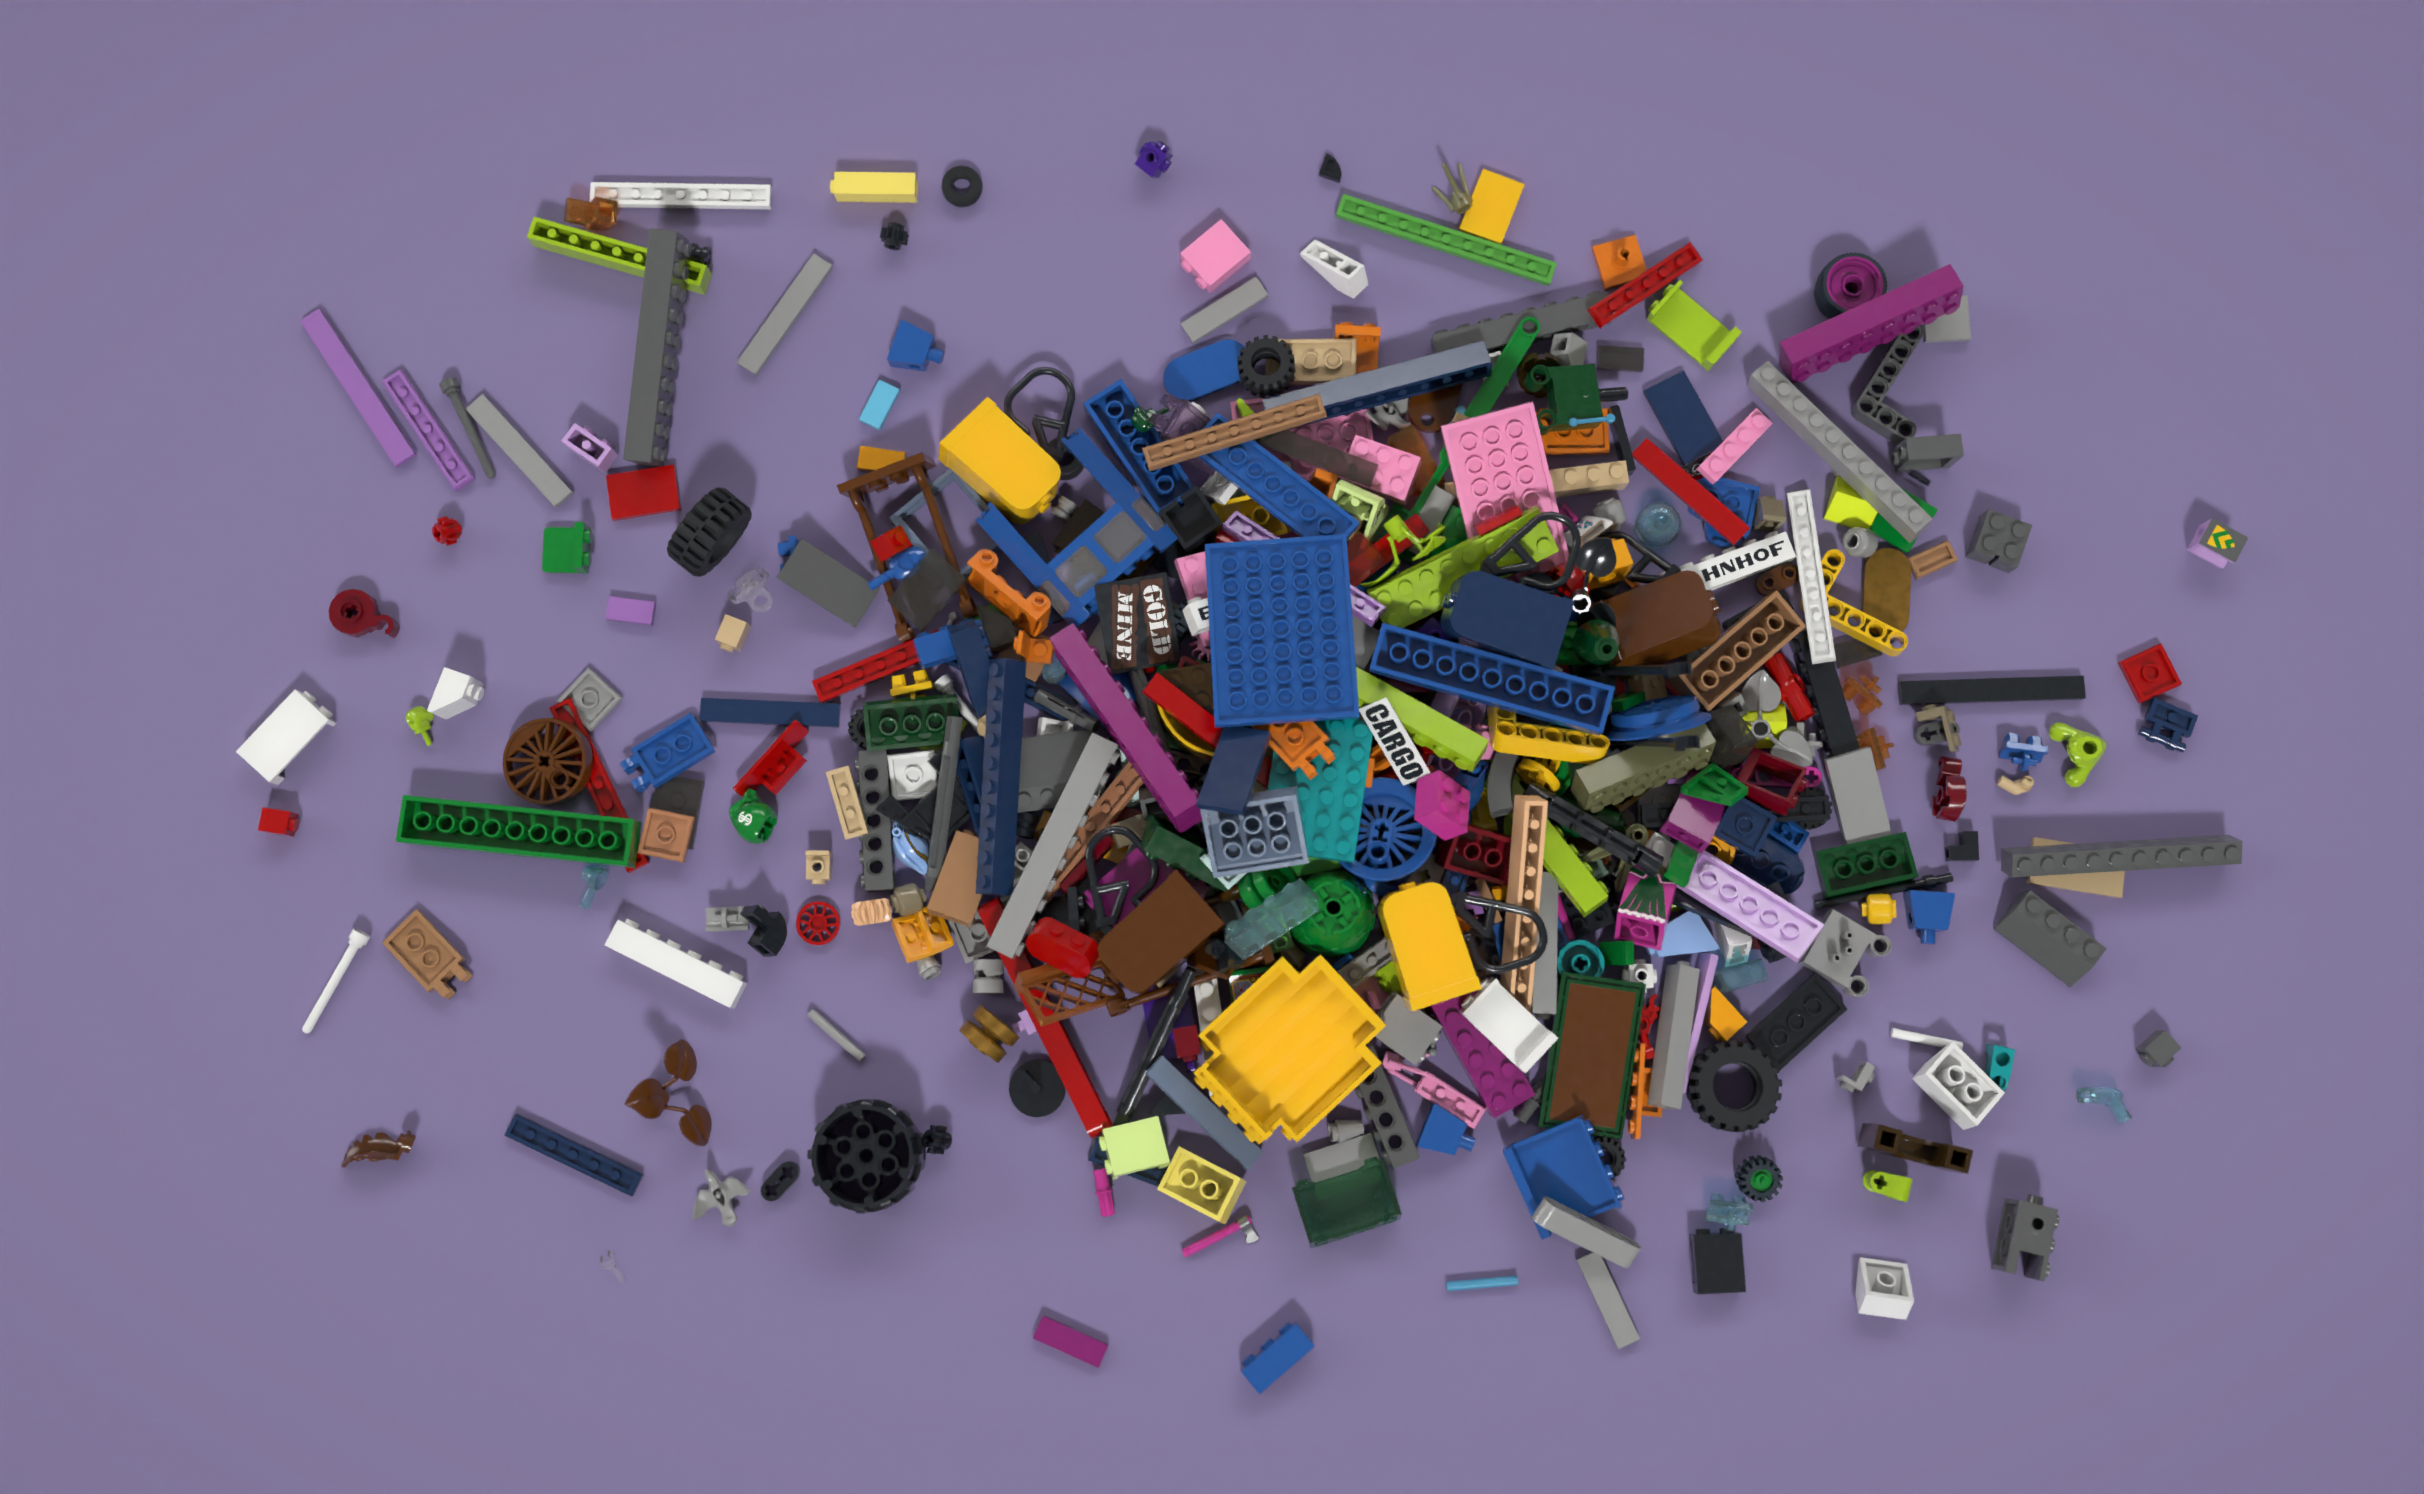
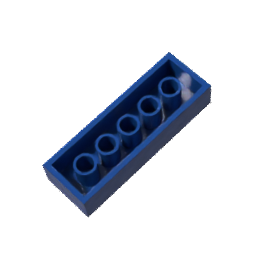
M1118 380L1083 403L1085 413L1154 513L1162 520L1163 517L1159 511L1175 500L1180 507L1184 506L1180 497L1194 488V485L1179 463L1149 472L1142 448L1163 442L1154 427L1144 433L1134 428L1131 423V417L1134 414L1133 410L1140 405L1123 380Z

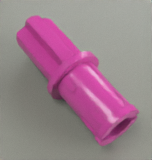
M1106 1169L1093 1170L1097 1191L1094 1193L1098 1196L1101 1216H1112L1115 1214L1111 1194L1113 1189L1110 1188Z

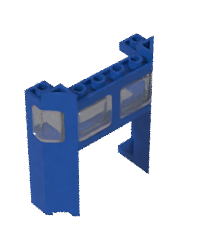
M1081 428L1076 430L1077 434L1073 432L1068 437L1069 440L1064 437L1061 441L1068 452L1074 455L1116 503L1054 559L1046 564L991 502L988 504L990 510L987 509L981 514L983 518L980 519L978 516L976 519L979 525L1036 589L1050 599L1051 605L1069 625L1073 623L1076 628L1092 616L1086 608L1088 606L1092 608L1097 604L1095 585L1117 581L1123 575L1129 576L1137 568L1135 564L1139 560L1145 561L1154 553L1153 548H1157L1162 553L1178 539Z

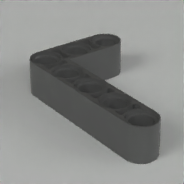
M1922 325L1916 327L1911 332L1914 338L1908 337L1907 334L1896 336L1851 408V414L1854 419L1897 445L1905 438L1913 437L1917 432V427L1913 421L1882 403V400L1923 337L1924 329ZM1895 350H1900L1903 357L1896 355ZM1883 368L1889 369L1891 375L1884 373ZM1872 386L1877 387L1880 394L1875 393L1872 390ZM1860 404L1865 405L1868 408V412L1862 411ZM1880 416L1885 417L1888 421V424L1882 423L1880 421ZM1899 428L1904 429L1907 432V436H1903L1899 432Z

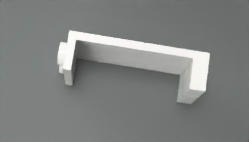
M295 689L236 752L267 781L279 785L285 779L280 774L326 724L334 727L337 723L331 718L333 714L324 706L319 707L314 703L316 698L307 691L302 693Z
M1485 978L1480 983L1482 989H1479L1473 997L1471 995L1462 1002L1461 1006L1463 1008L1459 1012L1522 1072L1526 1073L1554 1044L1558 1037L1547 1030L1498 983L1499 981L1496 978Z

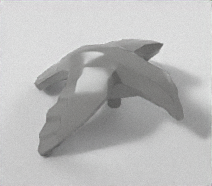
M1408 398L1374 407L1376 410L1375 414L1365 411L1370 420L1384 431L1387 430L1389 425H1393L1402 431L1408 429L1411 424L1401 418V416L1407 414Z
M705 1170V1178L709 1189L699 1191L694 1203L692 1219L699 1220L709 1208L717 1207L721 1212L723 1225L731 1227L738 1219L732 1208V1199L736 1195L747 1196L750 1194V1190L741 1181L732 1176L727 1177L724 1182H721L713 1171Z

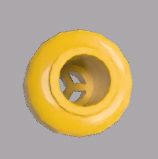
M1870 894L1867 896L1866 902H1862V916H1867L1870 924H1890L1893 918H1896V899H1892L1889 894Z

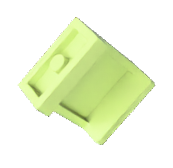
M1158 1116L1102 1129V1137H1098L1101 1151H1106L1108 1159L1104 1160L1107 1175L1111 1174L1113 1180L1118 1179V1176L1154 1167L1161 1169L1169 1166L1170 1160Z

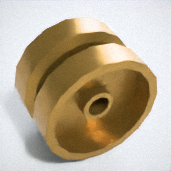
M980 1004L973 1012V1017L982 1026L978 1027L972 1021H966L959 1031L970 1040L969 1042L976 1049L999 1063L1006 1055V1050L998 1043V1040L1007 1046H1013L1020 1036Z

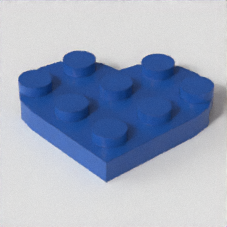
M1705 477L1698 479V483L1750 527L1748 532L1734 545L1735 548L1739 547L1750 533L1760 487L1721 477L1713 485ZM1688 507L1689 514L1704 521L1699 515H1697L1691 508ZM1704 521L1705 539L1721 549L1734 547Z

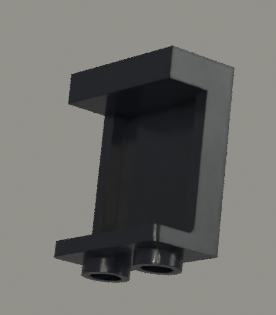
M1719 1228L1720 1233H1710V1229H1696V1234H1689L1693 1245L1695 1282L1692 1284L1694 1293L1746 1292L1742 1233L1734 1232V1228Z

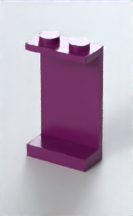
M1703 769L1691 770L1688 774L1685 783L1689 781L1691 778H1693L1695 775H1697L1699 772H1701ZM1680 792L1670 815L1664 821L1659 831L1702 853L1710 844L1727 805L1687 796Z
M1137 847L1098 881L1099 885L1128 880L1129 891L1118 924L1135 909L1130 899L1146 885L1151 875L1150 864ZM1160 858L1157 859L1159 864L1158 881L1155 887L1141 901H1144L1175 871L1165 865L1166 861ZM1089 889L1084 893L1087 896L1085 901L1094 910L1091 890ZM1118 891L1101 894L1106 917L1111 915Z

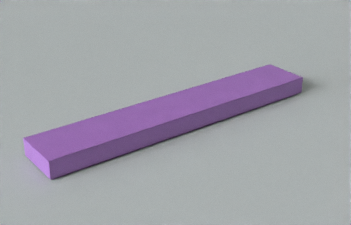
M399 369L381 382L452 488L457 492L476 480L403 370Z

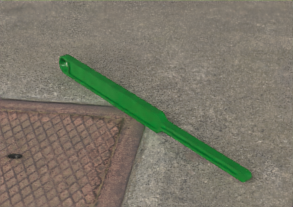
M1526 317L1521 321L1494 364L1492 376L1486 377L1463 415L1472 418L1490 412L1540 331V323L1536 318ZM1525 322H1533L1537 328L1536 332L1533 334L1524 332L1523 324ZM1445 445L1439 453L1440 464L1405 521L1415 513L1419 515L1435 485H1438L1446 470L1450 468Z

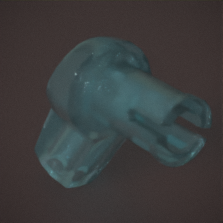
M2084 1087L2076 1092L2079 1103L2109 1106L2118 1124L2125 1123L2132 1118L2122 1101L2124 1094L2117 1088Z

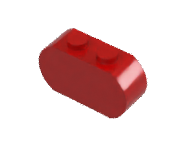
M1051 917L1041 918L1026 939L1027 949L1033 957L1075 978L1088 976L1100 957L1098 953L1099 945L1093 938Z

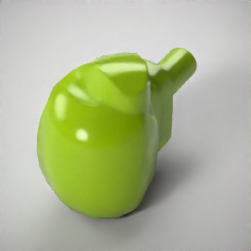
M422 706L414 707L406 713V722L415 732V735L421 733L426 745L430 746L432 741L427 730L431 729L430 723L434 715Z

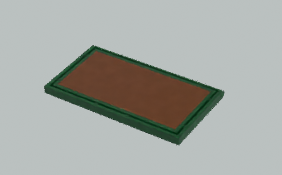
M1561 971L1557 994V1009L1552 1026V1033L1558 1039L1549 1048L1537 1123L1538 1127L1551 1128L1583 1115L1585 1120H1590L1595 1133H1592V1135L1622 1139L1646 984L1643 982L1638 983Z

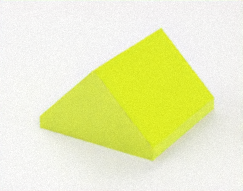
M1837 476L1823 519L1849 528L1862 527L1869 529L1878 512L1842 477Z
M1779 703L1774 710L1769 712L1762 710L1763 720L1769 723L1770 733L1777 740H1779L1780 735L1787 728L1785 703ZM1757 710L1749 711L1737 719V742L1751 733L1750 730L1753 722L1758 720ZM1751 737L1738 747L1772 749L1776 744L1768 737L1762 740Z

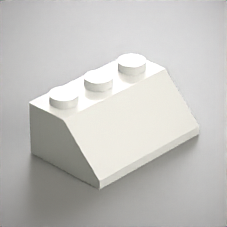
M1950 1042L1929 1059L1912 1078L1963 1130L1977 1126L2005 1093L1954 1042Z

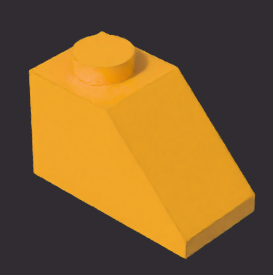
M1714 986L1711 987L1706 1007V1025L1710 1028L1708 1029L1709 1034L1715 1040L1727 1041L1747 1021Z

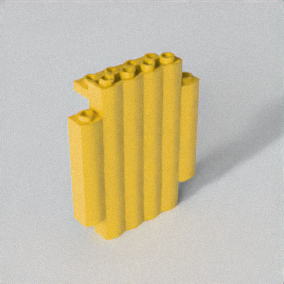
M1321 954L1300 973L1282 956L1198 1035L1201 1038L1199 1040L1201 1046L1207 1052L1212 1050L1214 1054L1194 1071L1196 1075L1194 1080L1202 1089L1206 1087L1212 1093L1211 1099L1219 1107L1223 1105L1229 1111L1226 1115L1235 1125L1240 1123L1244 1127L1245 1131L1243 1133L1252 1143L1256 1140L1260 1144L1264 1139L1267 1140L1279 1125L1283 1127L1280 1131L1289 1141L1294 1139L1298 1142L1382 1063L1366 1044L1386 1024Z

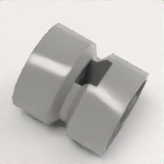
M973 960V973L977 975V978L973 980V993L1002 994L1004 980L1000 978V975L1004 973L1002 960Z

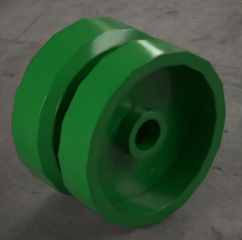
M1289 867L1249 872L1238 881L1239 893L1246 906L1252 912L1264 918L1274 916L1283 907L1294 902L1299 895L1297 879Z

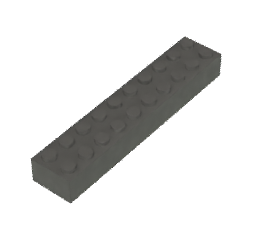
M649 229L623 459L629 462L658 467L663 466L668 456V450L665 446L666 439L670 437L668 420L669 416H672L673 413L671 394H674L676 387L673 377L674 371L678 368L676 351L681 344L679 325L683 324L684 318L681 308L682 302L684 303L686 300L684 282L688 279L689 268L686 266L687 257L691 255V243L677 231Z

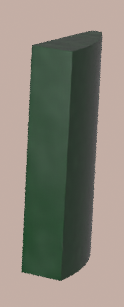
M956 693L862 702L867 751L943 744L947 716L958 717Z
M1906 832L1815 851L1816 868L1823 899L1914 880L1919 877Z

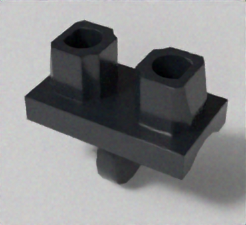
M1227 925L1222 927V932L1219 935L1211 936L1210 940L1204 945L1206 954L1212 955L1216 959L1217 970L1220 974H1225L1229 968L1239 970L1244 964L1243 955L1235 953L1240 948V936L1231 934V928Z

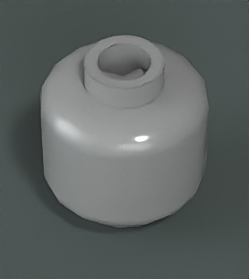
M1611 497L1596 503L1597 507L1593 510L1594 516L1603 517L1613 522L1608 531L1615 532L1622 529L1621 524L1627 520L1622 502Z
M1854 527L1848 530L1843 538L1844 550L1853 557L1867 558L1873 555L1878 546L1877 535L1867 528Z

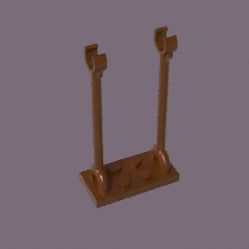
M921 452L837 485L839 493L850 498L853 507L859 514L876 566L881 575L888 569L885 561L880 562L870 544L872 540L876 539V535L867 513L868 507L864 495L876 491V493L883 492L889 489L888 485L894 483L903 484L910 481L909 477L915 476L924 494L959 593V606L964 618L979 616L976 604L966 589L930 487L931 482L927 470L936 467L932 457ZM890 579V581L885 582L883 585L897 622L895 623L896 634L899 641H904L905 643L914 639L915 635L910 623L904 618Z
M1238 882L1237 885L1232 886L1226 892L1221 891L1219 894L1204 898L1203 900L1208 906H1212L1221 902H1231L1240 899ZM1245 903L1240 904L1245 922L1250 921L1251 923L1248 929L1253 944L1258 943L1260 951L1246 956L1244 964L1239 970L1263 964L1266 967L1273 966L1275 959L1260 916L1252 912ZM1098 931L1087 936L1093 938L1099 945L1105 935L1102 931ZM1208 972L1195 976L1190 987L1219 977ZM1179 981L1129 999L1125 997L1106 1003L1108 1013L1111 1017H1115L1130 1011L1132 1007L1169 995L1173 989H1176Z

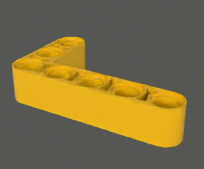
M1837 549L1827 551L1821 561L1823 577L1828 582V585H1825L1828 608H1834L1838 612L1836 616L1829 615L1831 626L1889 656L1901 655L1908 644L1906 634L1828 595L1844 565L1845 556ZM1833 558L1837 560L1838 565L1831 566L1827 560ZM1801 597L1799 605L1804 612L1803 599ZM1848 619H1856L1859 626H1851L1848 623ZM1876 629L1880 636L1872 637L1869 630ZM1890 640H1898L1901 647L1894 648L1890 644Z
M1489 705L1487 708L1490 745L1497 752L1591 765L1604 759L1610 745L1609 739L1603 734L1597 736L1578 730L1516 722L1514 712Z

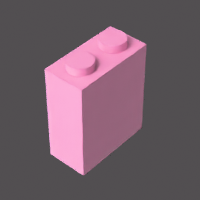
M1221 219L1180 253V265L1187 273L1191 272L1195 276V282L1202 290L1206 289L1211 293L1250 260L1251 251Z

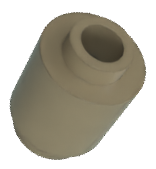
M1292 939L1294 947L1274 954L1278 959L1284 956L1297 970L1305 963L1303 958L1306 954Z

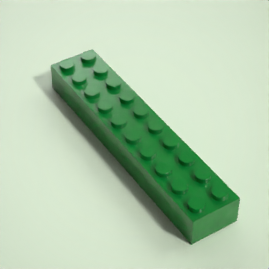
M403 795L396 842L417 846L635 868L642 822L629 818Z

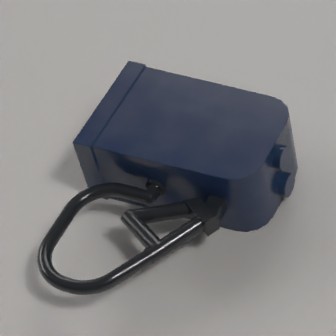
M1557 512L1540 513L1528 521L1490 556L1485 557L1480 562L1479 571H1472L1458 577L1452 583L1449 594L1445 593L1441 603V607H1444L1440 620V627L1444 635L1452 640L1486 652L1554 669L1575 601L1543 591H1552L1562 587L1572 575L1581 546V536L1576 524L1569 517ZM1555 520L1564 524L1570 530L1573 539L1572 548L1565 570L1559 579L1544 583L1522 576L1519 583L1500 578V576L1532 570L1538 564L1519 542L1540 522ZM1511 549L1523 561L1501 567L1496 564Z

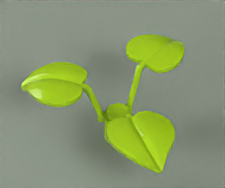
M1399 514L1391 518L1383 526L1390 534L1387 539L1391 545L1394 562L1377 580L1360 583L1362 587H1369L1387 579L1399 567L1400 562L1394 540H1397L1399 543L1408 538L1415 545L1413 550L1419 549L1421 551L1412 558L1414 561L1429 554L1433 549L1446 541V537L1439 536L1446 526L1438 523L1435 531L1429 536L1417 538L1408 529Z

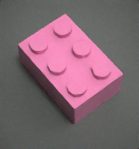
M1355 435L1341 472L1340 480H1345L1375 495L1406 505L1422 463L1421 457Z

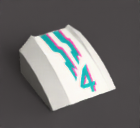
M1583 516L1580 522L1576 524L1581 536L1580 548L1588 541L1605 534L1613 522L1603 517ZM1570 530L1564 533L1568 553L1570 554L1573 539Z

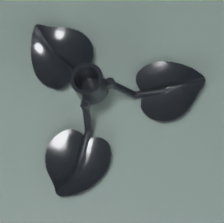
M1607 537L1595 538L1580 548L1576 565L1579 569L1586 571L1582 589L1574 590L1570 597L1557 589L1543 591L1575 601L1573 610L1580 613L1577 619L1578 628L1589 620L1600 619L1609 622L1616 629V616L1611 606L1604 602H1598L1591 608L1587 592L1590 573L1596 577H1604L1609 575L1615 568L1617 559L1612 540ZM1534 572L1526 576L1544 583L1553 582V579L1543 572Z

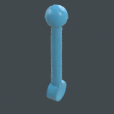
M1608 414L1606 417L1571 418L1569 425L1575 427L1577 424L1604 421L1611 424L1615 421V416Z

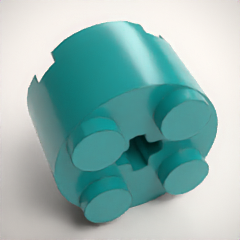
M1575 940L1565 944L1557 951V978L1559 981L1561 971L1601 977L1605 961L1601 950L1594 944L1586 940ZM1577 958L1579 962L1583 961V966L1580 967V970L1574 966Z

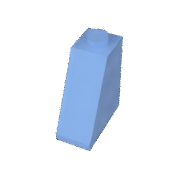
M1687 910L1668 922L1661 951L1647 947L1644 948L1650 956L1653 955L1654 958L1711 952L1720 947L1701 917Z

